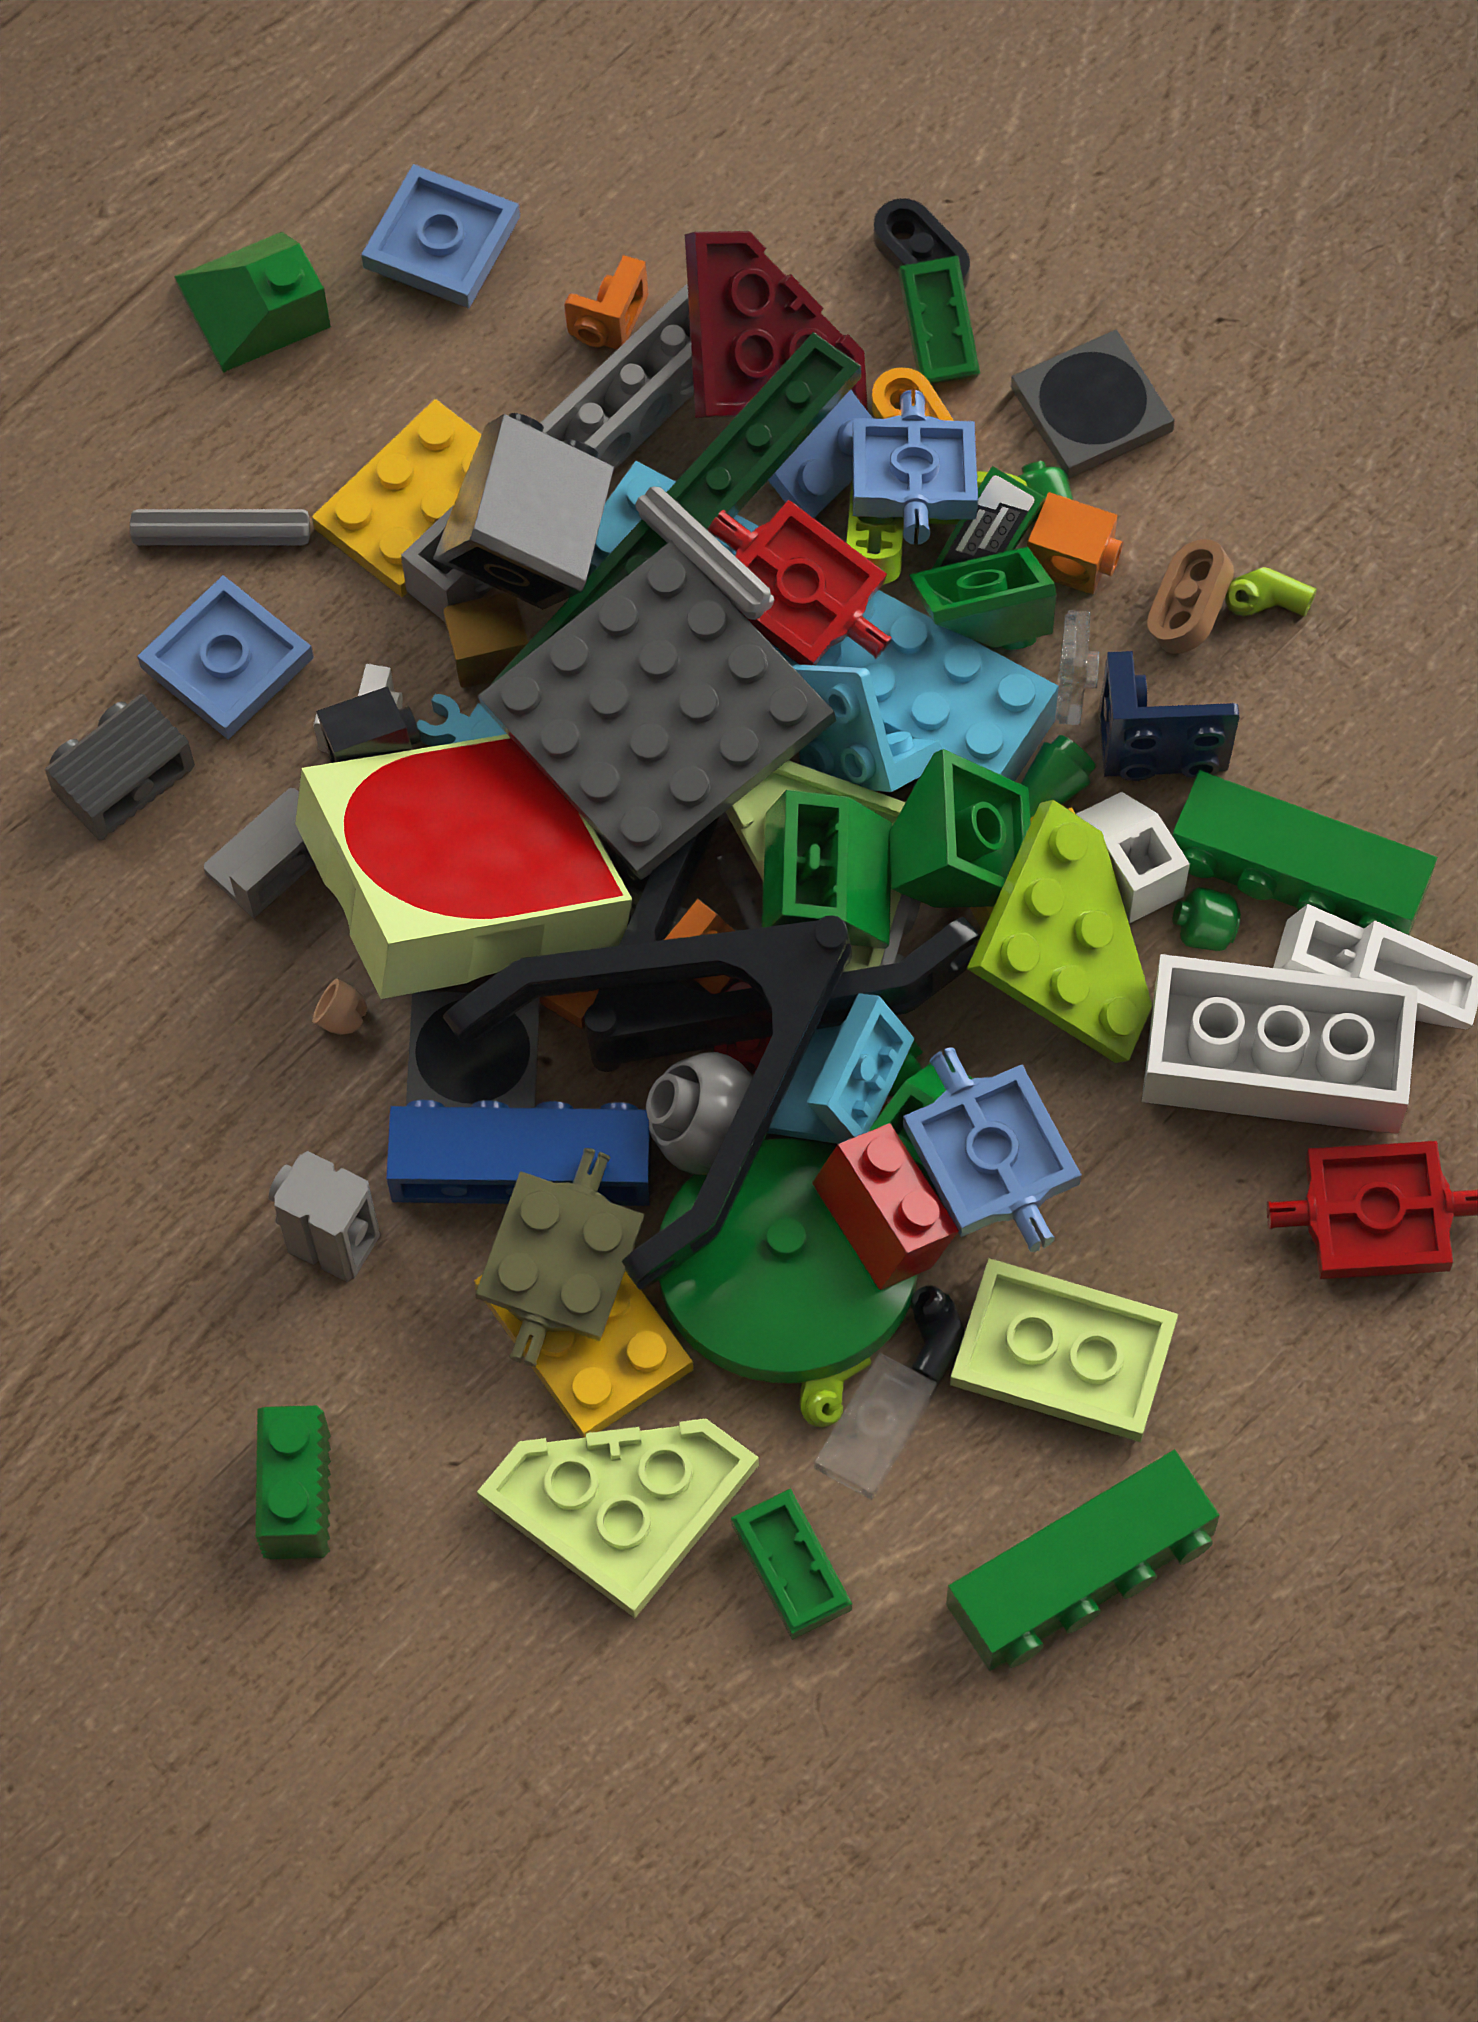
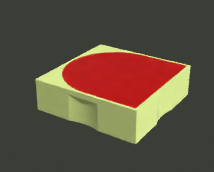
M508 734L305 767L301 770L296 827L324 884L331 890L344 909L348 920L350 937L380 999L465 984L480 977L498 973L521 958L619 946L627 929L632 903L629 892L595 830Z

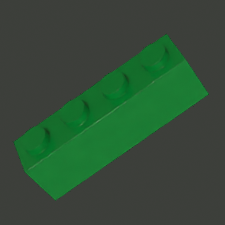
M1201 770L1197 774L1172 834V837L1190 864L1188 874L1198 878L1215 877L1236 885L1240 891L1258 900H1269L1272 898L1296 907L1298 911L1309 904L1362 928H1366L1372 922L1377 921L1407 935H1410L1438 858L1437 856Z
M1174 1449L948 1585L946 1606L989 1671L1004 1662H1007L1010 1668L1017 1667L1030 1660L1043 1649L1044 1645L1041 1640L1062 1627L1067 1633L1081 1629L1100 1614L1101 1610L1098 1605L1119 1592L1124 1599L1133 1597L1157 1579V1575L1154 1572L1175 1558L1180 1565L1186 1564L1206 1552L1213 1545V1540L1210 1537L1215 1534L1220 1514Z

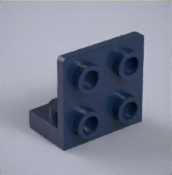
M1133 651L1107 652L1099 704L1104 777L1121 776L1129 781H1142L1158 774L1183 773L1186 777L1196 778L1199 770L1211 775L1228 770L1240 718L1238 704L1147 707L1145 674L1135 675Z

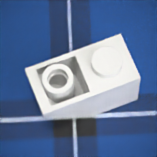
M1120 792L1076 814L1103 833L1129 923L1184 897L1190 864L1158 813L1125 793Z

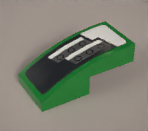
M992 466L978 488L976 520L960 519L932 569L1014 550L1043 506L1045 497Z

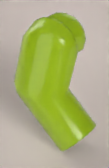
M1263 567L1232 580L1225 596V603L1230 611L1241 616L1252 615L1278 605L1305 617L1313 603L1317 589L1273 569Z
M870 1357L842 1373L824 1379L802 1382L799 1407L804 1419L809 1424L815 1427L831 1426L841 1418L843 1414V1383L871 1365Z

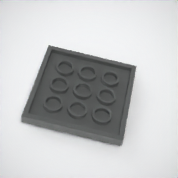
M672 540L478 695L481 706L639 880H642L836 722L834 710L715 584L676 547Z

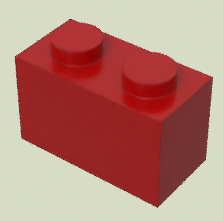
M890 1123L838 1144L812 1182L879 1290L931 1269L959 1232L954 1221Z

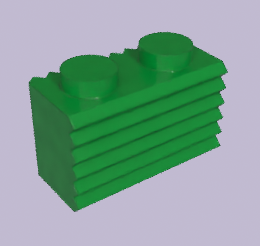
M317 1405L262 1407L257 1409L255 1538H257L263 1558L270 1560L324 1558L330 1552L327 1543L330 1536L327 1529L330 1527L328 1502L331 1499L328 1490L331 1486L328 1477L331 1473L328 1464L331 1463L328 1452L331 1450L328 1439L331 1437L324 1411Z

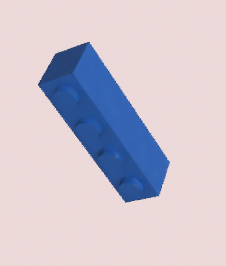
M415 1100L409 1102L407 1106H390L386 1179L391 1201L405 1203L508 1204L520 1171L553 1183H573L583 1155V1149L590 1148L595 1150V1156L588 1175L592 1174L599 1152H603L610 1157L598 1188V1193L609 1202L619 1206H650L652 1136L649 1130V1118L646 1110H638L636 1106L623 1102L607 1103L602 1105L600 1109H574L567 1103L557 1101L543 1102L535 1108H509L505 1103L491 1100L475 1102L471 1107H445L442 1103L433 1100Z

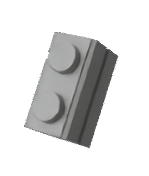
M306 1151L298 1156L292 1167L287 1164L284 1165L277 1173L271 1185L268 1198L274 1202L277 1213L275 1221L281 1227L288 1253L312 1265L319 1261L322 1270L348 1282L352 1278L355 1279L380 1237L368 1180L343 1168L335 1172L333 1163Z

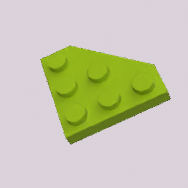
M1055 800L1042 802L1037 808L967 969L1114 1063L1130 1060L1153 1005L1102 831Z

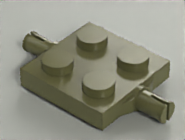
M590 1148L583 1149V1155L573 1183H553L522 1171L518 1175L476 1291L477 1299L505 1308L520 1321H523L512 1353L509 1355V1358L516 1362H521L529 1339H532L524 1364L535 1367L547 1331H571L601 1341L625 1273V1266L621 1261L632 1252L645 1215L613 1204L597 1192L607 1163L610 1161V1157L603 1152H599L592 1174L588 1175L595 1156V1150Z

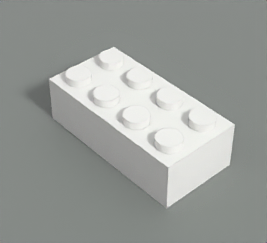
M1161 954L1154 989L1142 1102L1399 1134L1409 1103L1419 986Z

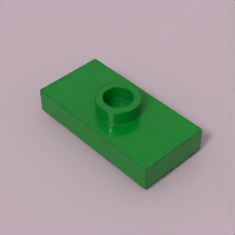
M953 256L900 266L898 268V275L917 371L924 375L931 385L978 376L980 368L959 257Z
M791 1488L731 1517V1525L792 1640L852 1611V1602Z

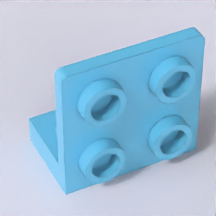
M790 664L834 710L836 722L800 750L799 759L801 765L873 791L892 792L919 778L933 753L941 750L939 740L912 738L911 733L907 731L886 735L871 675L866 668Z
M858 993L842 1025L815 1030L767 1133L840 1144L868 1132L876 1121L915 1039L880 996Z

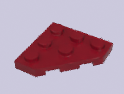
M704 231L685 234L695 418L736 417L813 332L861 366V379L852 387L851 391L868 411L864 350L849 334L842 335L821 313L824 308L791 274L785 275L764 253L766 247L750 231Z

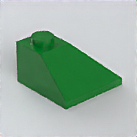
M283 232L174 276L186 304L223 373L331 327L325 290L301 244Z
M1028 546L909 574L911 587L936 625L992 648L1001 646L1003 649L1008 650L1031 646L1037 641V637L1053 634L1056 606L1055 583Z
M945 749L933 753L889 831L891 890L934 908L994 907L1031 824L1029 788Z

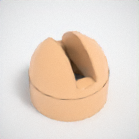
M337 978L330 983L321 996L314 1011L312 1021L331 1033L339 1035L353 1033L363 1023L362 1017L366 1015L367 1004L360 992Z

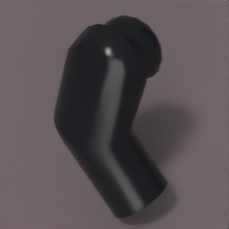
M927 1285L918 1289L911 1299L914 1319L925 1344L909 1371L921 1383L930 1387H937L960 1349L965 1329L951 1297L943 1293L937 1286Z

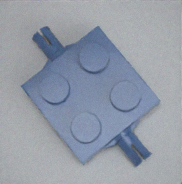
M908 390L899 399L901 415L885 419L853 418V516L877 518L904 517V539L908 543L914 544L915 528H917L918 544H922L930 536L928 518L940 520H976L978 488L975 421H944L925 416L926 400L924 394L915 390L914 406H912L911 390Z
M954 1048L945 1049L944 1057L941 1051L936 1053L930 1059V1063L934 1066L946 1091L934 1103L903 1116V1127L948 1214L959 1229L960 1237L997 1221H1010L1014 1219L1030 1252L1039 1251L1040 1243L1043 1248L1049 1246L1055 1240V1237L1051 1234L1038 1208L1047 1199L1080 1185L1081 1173L1023 1065L1021 1064L994 1077L969 1079Z

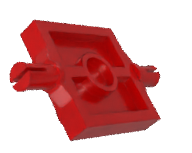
M789 499L769 522L757 527L752 532L728 515L725 510H722L708 527L707 531L709 533H712L736 552L735 557L770 588L771 595L774 597L772 607L765 611L759 619L748 620L770 643L799 665H816L830 647L843 641L847 636L873 655L875 659L881 655L882 651L886 649L892 640L891 636L885 634L863 617L867 603L884 584L887 573Z
M1437 1141L1308 1148L1305 1157L1309 1186L1306 1199L1279 1202L1267 1201L1269 1229L1298 1226L1308 1227V1232L1316 1244L1320 1279L1448 1272L1453 1265L1449 1233L1453 1217L1478 1216V1190L1451 1191L1450 1185L1441 1171Z

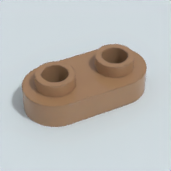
M1209 539L1193 541L1182 547L1170 561L1147 618V626L1150 633L1166 652L1180 654L1195 649L1206 640L1213 628L1234 575V567L1231 560L1216 541Z

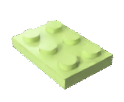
M988 1258L953 1368L950 1385L1141 1442L1178 1314Z

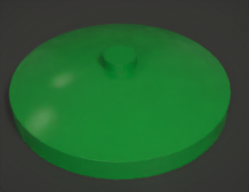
M784 1138L763 1141L720 1234L708 1245L658 1280L662 1300L677 1330L697 1352L721 1368L739 1376L771 1383H800L824 1379L842 1373L869 1358L892 1337L903 1322L916 1290L918 1274L879 1290L812 1184L836 1146L806 1139ZM694 1174L682 1186L666 1211L660 1231L692 1209L707 1175Z

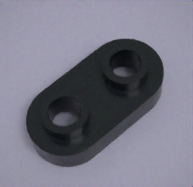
M899 198L891 200L879 208L874 217V243L880 253L897 270L903 265L958 256L964 289L966 288L970 275V257L967 250L923 204L912 199ZM899 233H906L911 237L901 240L894 236Z

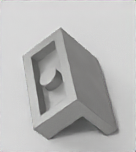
M295 788L286 790L204 863L206 875L253 918L259 915L315 864L295 824L299 791Z

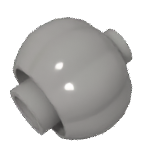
M702 1053L675 1063L653 1084L646 1104L649 1130L657 1147L660 1148L665 1158L677 1169L689 1174L708 1175L753 1078L743 1064L722 1053Z

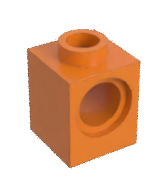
M1048 492L1028 539L1027 546L1053 582L1094 595L1101 575H1113L1122 552L1123 541L1115 539L1118 515Z

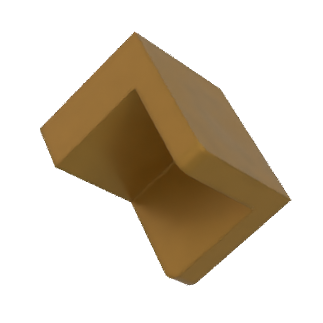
M508 593L458 603L444 608V618L461 688L493 682L528 644L517 598Z

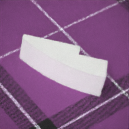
M1309 904L1286 921L1273 968L1419 986L1416 1021L1461 1029H1468L1473 1025L1478 1007L1477 965L1377 921L1372 922L1366 928H1362Z

